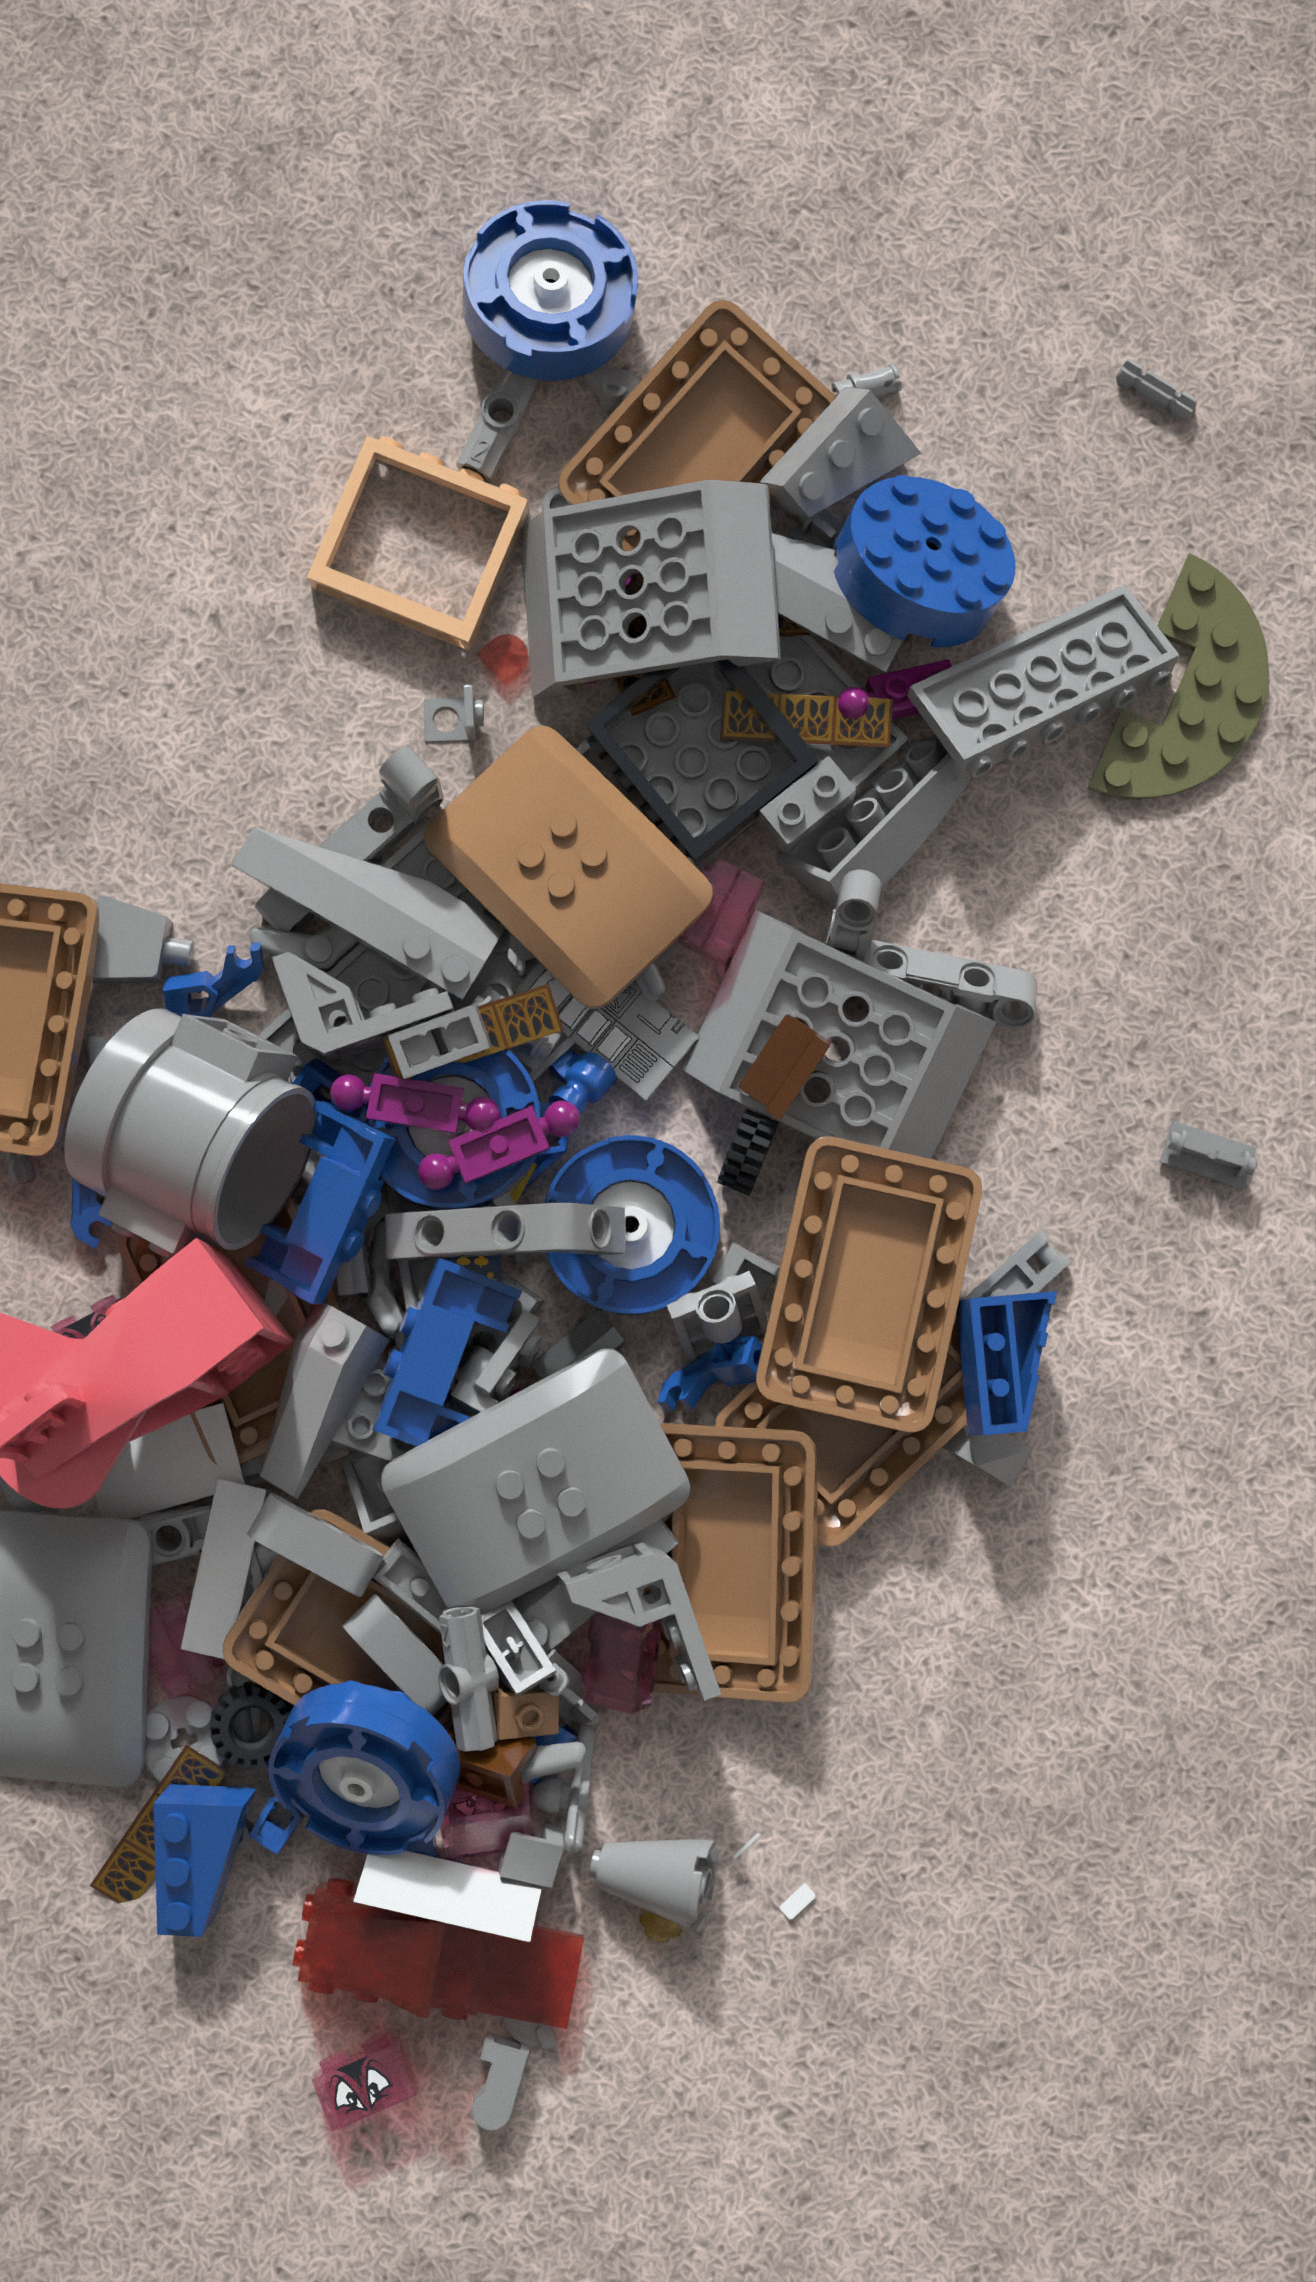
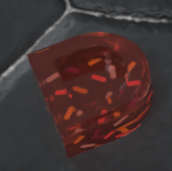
M510 634L497 636L476 654L477 658L506 688L523 673L529 660L528 650L524 642L517 636Z

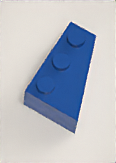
M1057 1291L959 1300L956 1314L968 1436L1026 1432L1028 1430L1039 1375H1037L1042 1348L1046 1346L1048 1337L1046 1329L1051 1306L1055 1304Z

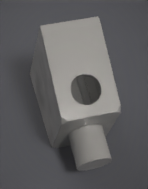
M99 895L97 903L99 908V928L92 983H162L166 963L191 966L194 954V941L171 938L173 922L168 917Z

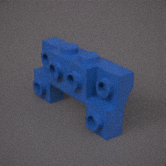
M316 1101L313 1110L320 1113L311 1135L302 1134L299 1143L327 1157L320 1158L290 1230L287 1231L275 1224H263L260 1233L266 1235V1239L258 1257H248L245 1265L273 1279L294 1295L311 1304H324L341 1263H348L360 1251L364 1241L363 1229L368 1218L373 1216L380 1206L382 1200L380 1190L384 1180L380 1179L379 1176L395 1142V1138L364 1124V1120L328 1102Z
M437 1258L421 1301H418L416 1309L409 1306L402 1320L399 1332L406 1335L400 1351L393 1349L387 1360L383 1375L390 1377L387 1383L388 1389L372 1430L414 1446H419L471 1418L442 1406L473 1324L475 1322L498 1332L506 1333L509 1327L507 1321L515 1300L520 1298L522 1290L442 1258Z

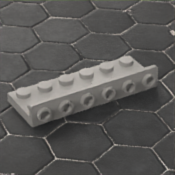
M1123 585L910 686L908 697L956 762L952 776L956 782H960L970 776L974 779L983 776L995 764L1007 758L1009 761L1016 760L1024 755L1030 747L1042 741L1045 743L1053 742L1065 730L1077 724L1081 726L1087 725L1107 709L1114 706L1122 708L1129 704L1138 694L1148 689L1151 691L1161 689L1171 680L1173 676L1172 671L1179 654L1127 586Z

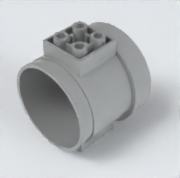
M152 1009L141 1013L126 1023L109 1040L93 1062L80 1086L70 1112L65 1135L64 1153L69 1174L78 1183L106 1197L98 1215L113 1222L112 1229L130 1238L140 1236L150 1242L149 1249L162 1256L172 1258L196 1238L214 1248L220 1246L227 1250H236L248 1245L262 1234L260 1230L263 1224H271L282 1211L304 1172L312 1150L299 1143L302 1134L311 1135L317 1121V1111L313 1110L316 1102L315 1098L307 1089L288 1082L298 1055L225 1019L182 1014L181 1017L166 1009Z

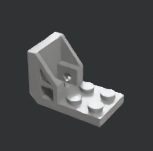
M291 952L272 957L302 1044L311 1053L332 1063L383 1047L382 1037L455 1011L448 992L439 994L437 988L412 996L413 1003L397 1009L394 1003L377 1007L369 1012L371 1018L365 1020L357 997H354L350 987ZM346 1017L344 1023L334 1026L338 1018Z
M639 1540L595 1556L569 1570L557 1573L560 1587L572 1603L639 1627L659 1620L666 1639L670 1640L673 1647L678 1649L679 1655L672 1658L681 1683L685 1682L688 1691L695 1690L704 1701L722 1695L678 1565L664 1551ZM650 1586V1591L643 1594L644 1589Z

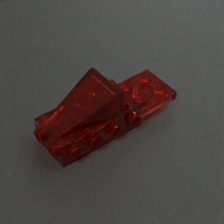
M329 1878L328 1883L320 1882L315 1889V1894L307 1893L301 1921L309 1922L306 1939L297 1940L292 1966L300 1968L297 1981L308 1983V1990L323 1994H333L334 1989L351 1991L352 1998L371 2003L378 2002L380 1997L418 2017L427 2019L431 2008L434 2007L441 2009V2015L458 2020H466L468 2014L477 2016V2013L480 2012L567 2029L585 1935L534 1925L531 1940L526 1942L354 1902L357 1888H354L355 1883L340 1878Z

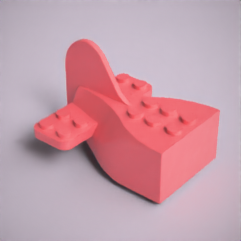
M198 1238L194 1239L151 1274L126 1298L112 1305L104 1314L106 1318L85 1339L69 1338L0 1312V1476L11 1488L26 1499L50 1508H72L84 1504L98 1492L128 1442L180 1420L222 1399L294 1344V1339L232 1257Z

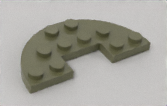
M1191 553L1186 557L1157 626L1168 640L1193 650V653L1162 725L1123 708L1121 709L1087 787L1090 791L1119 799L1142 800L1172 796L1190 790L1226 767L1242 750L1259 722L1265 705L1269 679L1268 653L1259 621L1248 601L1232 581L1214 566Z

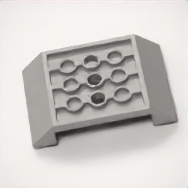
M720 480L698 481L543 510L521 528L533 699L575 693V684L713 661L728 659L741 667L781 660L769 490L766 484ZM632 530H639L641 539L638 546L634 550L624 551L622 546L624 536ZM641 573L644 579L641 590L636 594L628 595L625 590L626 581L631 575ZM644 616L647 622L645 632L638 638H630L628 628L631 621L636 617Z
M755 910L697 1034L699 1038L692 1045L682 1070L715 1091L778 1120L765 1111L767 1108L765 1105L740 1090L739 1084L786 1014H790L827 1039L836 1036L844 1038L849 1044L850 1053L846 1059L838 1062L830 1060L824 1054L808 1078L809 1080L813 1077H821L828 1081L831 1093L827 1099L820 1102L811 1100L806 1095L804 1084L782 1119L778 1121L816 1139L824 1136L836 1137L931 1159L996 1022L959 1004L954 1005L800 933L795 930L796 928ZM852 996H859L865 999L869 1005L867 1017L861 1021L849 1020L843 1012V1004L846 999Z

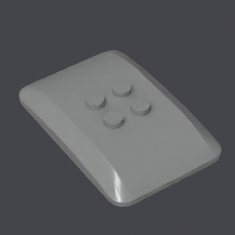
M605 1348L583 1357L394 1458L386 1464L381 1474L383 1491L446 1607L451 1609L473 1606L480 1608L481 1614L556 1578L558 1572L569 1570L631 1537L681 1507L690 1495L688 1477L628 1362L621 1353Z
M0 1509V1776L126 1787L136 1782L143 1773L145 1765L153 1542L151 1533L141 1522L131 1519Z

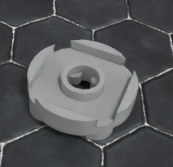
M194 1695L174 1696L161 1702L146 1717L145 1765L159 1782H161L183 1750L181 1747L175 1748L173 1745V1740L179 1736L178 1729L185 1728L187 1734L196 1735L197 1742L191 1745L193 1749L220 1766L224 1763L226 1757L219 1755L211 1739L210 1721L213 1705L209 1701Z

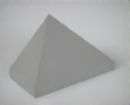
M967 1424L942 1447L1008 1487L1012 1486L1032 1451L1031 1448L1006 1433L968 1436Z
M512 1600L481 1614L486 1654L494 1661L499 1678L517 1697L556 1674V1669Z

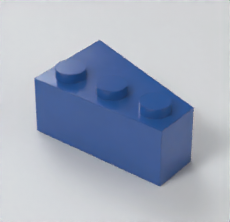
M169 1784L153 1803L157 1935L202 1937L213 1922L220 1907L233 1866L232 1861L238 1843L241 1840L246 1817L257 1788Z

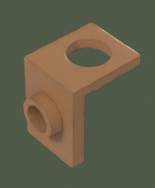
M499 1685L497 1690L491 1693L499 1740L558 1733L559 1695L551 1696L545 1690L538 1689L528 1690L517 1697L513 1692L504 1693Z

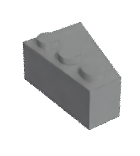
M845 387L763 477L760 483L768 486L769 493L786 513L811 517L922 453L871 390Z

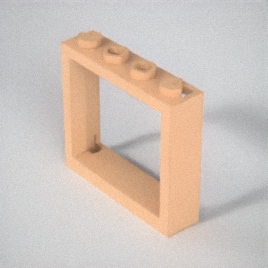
M367 435L307 575L308 582L312 589L471 652L519 538L521 528L524 526L529 514L528 499L523 498L524 494L512 486L501 484L498 488L483 482L484 478L472 470L461 468L458 472L445 467L444 462L432 454L421 452L418 456L403 450L404 446L392 438L381 436L380 440ZM376 459L508 512L463 621L330 568Z

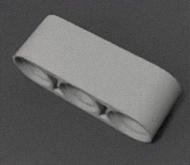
M273 1493L269 1494L247 1532L249 1537L263 1546L360 1597L384 1558L382 1553L368 1544Z
M375 1593L342 1626L414 1703L433 1716L447 1703L438 1683L439 1669L444 1664Z

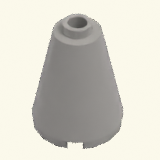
M711 1839L606 1842L602 1851L595 1850L593 1854L590 1876L596 1878L597 1888L685 1929L699 1932L702 1930L708 1913L700 1911L701 1904H705L707 1899L712 1900L718 1863V1850H713L717 1842Z

